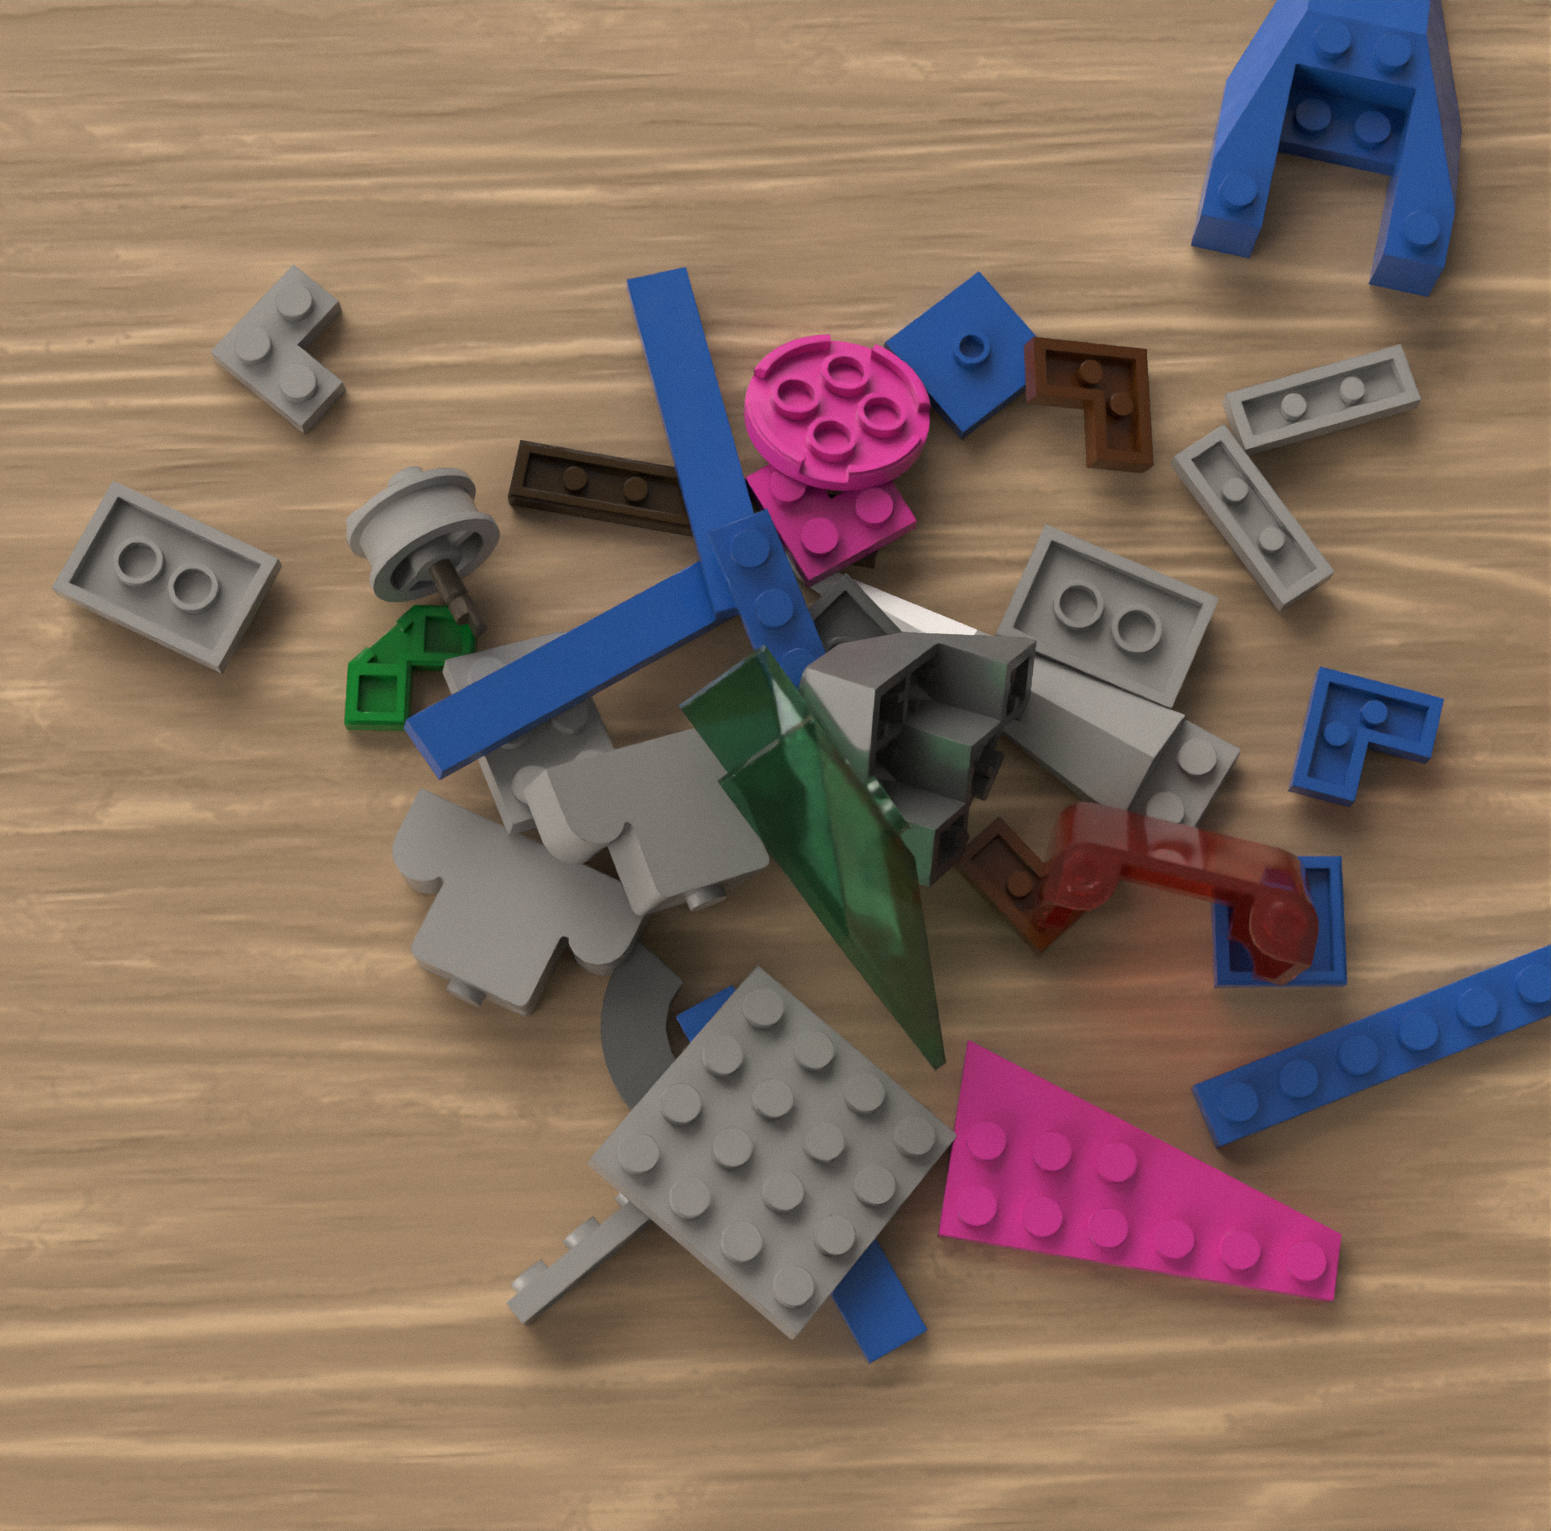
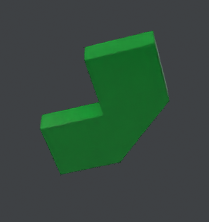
M413 605L395 621L396 625L370 648L366 647L348 663L344 725L347 730L405 731L406 719L411 717L413 671L443 672L446 659L477 652L478 637H474L468 624H456L448 609L449 605Z

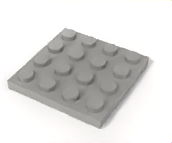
M757 965L594 1153L587 1165L792 1340L828 1298L957 1135Z

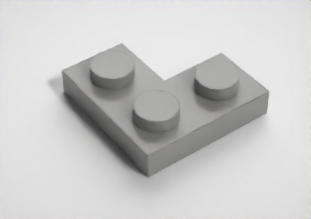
M294 264L211 350L212 356L218 364L303 434H306L346 392L343 382L305 351L342 311L340 303Z

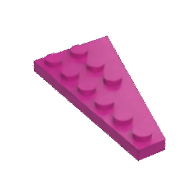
M970 1040L967 1041L953 1129L957 1137L951 1143L937 1237L1325 1302L1334 1301L1342 1234Z

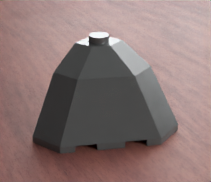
M901 632L838 644L809 664L802 674L799 684V696L803 700L802 728L831 795L919 884L927 887L932 886L958 863L970 838L967 833L971 803L974 798L986 801L1005 757L1001 751L995 750L1003 729L1012 720H1021L1029 702L1036 640L1010 636Z

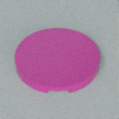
M830 334L813 335L792 340L775 348L758 363L746 391L744 421L748 435L758 452L768 463L786 476L821 489L856 491L888 483L905 473L917 461L925 447L929 432V410L931 404L926 388L915 371L891 351L877 344L870 349L853 343L831 341Z

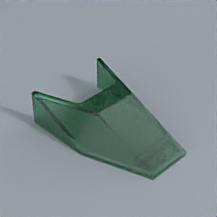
M764 644L685 700L679 707L727 771V774L718 780L720 786L838 946L936 1071L946 1064L916 861L914 855L902 839V836L912 830V828L875 776H872L863 783Z

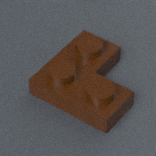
M1033 337L1024 345L1026 403L1082 409L1084 411L1087 468L1144 473L1154 465L1147 349Z
M1000 816L966 845L960 861L953 866L1038 957L1134 869L1129 860L1091 821L1087 822L1046 861L1042 862Z

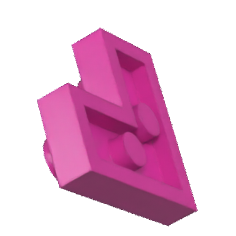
M771 464L745 477L749 493L761 511L768 509L785 552L808 588L916 529L917 520L893 481L873 488L844 491L830 498L825 489L796 481L777 470Z

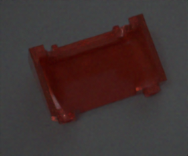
M1078 802L1070 805L1058 815L1050 833L1030 924L1061 931L1068 917L1075 910L1089 911L1097 907L1100 908L1113 895L1118 880H1123L1232 907L1233 911L1226 939L1240 942L1249 951L1254 964L1251 977L1253 979L1284 986L1312 965L1319 933V919L1304 864L1295 854L1284 849L1091 802Z

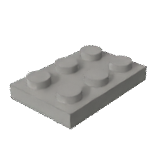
M113 481L52 589L58 596L223 674L281 570L282 565L278 558Z
M1045 524L996 636L1026 637L1036 640L1035 654L1172 709L1219 598Z
M560 631L446 659L443 675L451 695L565 634V632ZM591 696L479 758V764L508 835L537 828L523 790L546 768L612 751L614 747Z

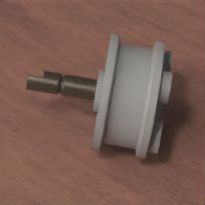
M418 466L405 468L391 477L386 489L375 495L347 518V543L355 555L366 558L371 565L372 570L369 583L378 598L388 602H405L440 592L445 603L449 605L448 609L456 624H468L476 638L487 630V625L472 597L468 595V590L462 579L478 568L493 552L499 541V528L490 515L477 510L473 502L476 488L471 477L465 471L457 468H437L423 472L422 468Z

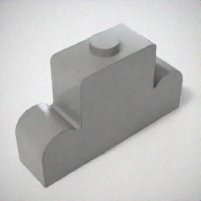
M769 708L546 768L523 792L542 842L548 852L559 861L568 864H583L608 846L631 908L636 915L646 916L684 903H688L690 911L693 912L723 901L727 898L726 890L742 885L769 864V856L752 812L785 788L790 780L791 764Z
M420 788L395 836L392 847L393 860L407 884L417 892L425 894L438 893L411 945V953L423 969L450 981L446 988L447 992L477 1007H481L486 998L521 1016L531 1015L563 952L567 948L571 949L578 965L588 973L599 976L611 975L614 969L623 964L631 954L637 940H641L654 914L646 916L636 915L631 908L622 882L584 864H568L559 861L548 852L544 845L518 833L509 836L504 826L423 788Z

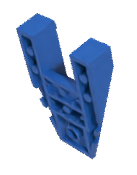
M1277 0L1226 80L1190 246L1250 259L1262 228L1277 152L1390 176L1368 284L1428 297L1445 267L1455 215L1462 135L1441 0Z

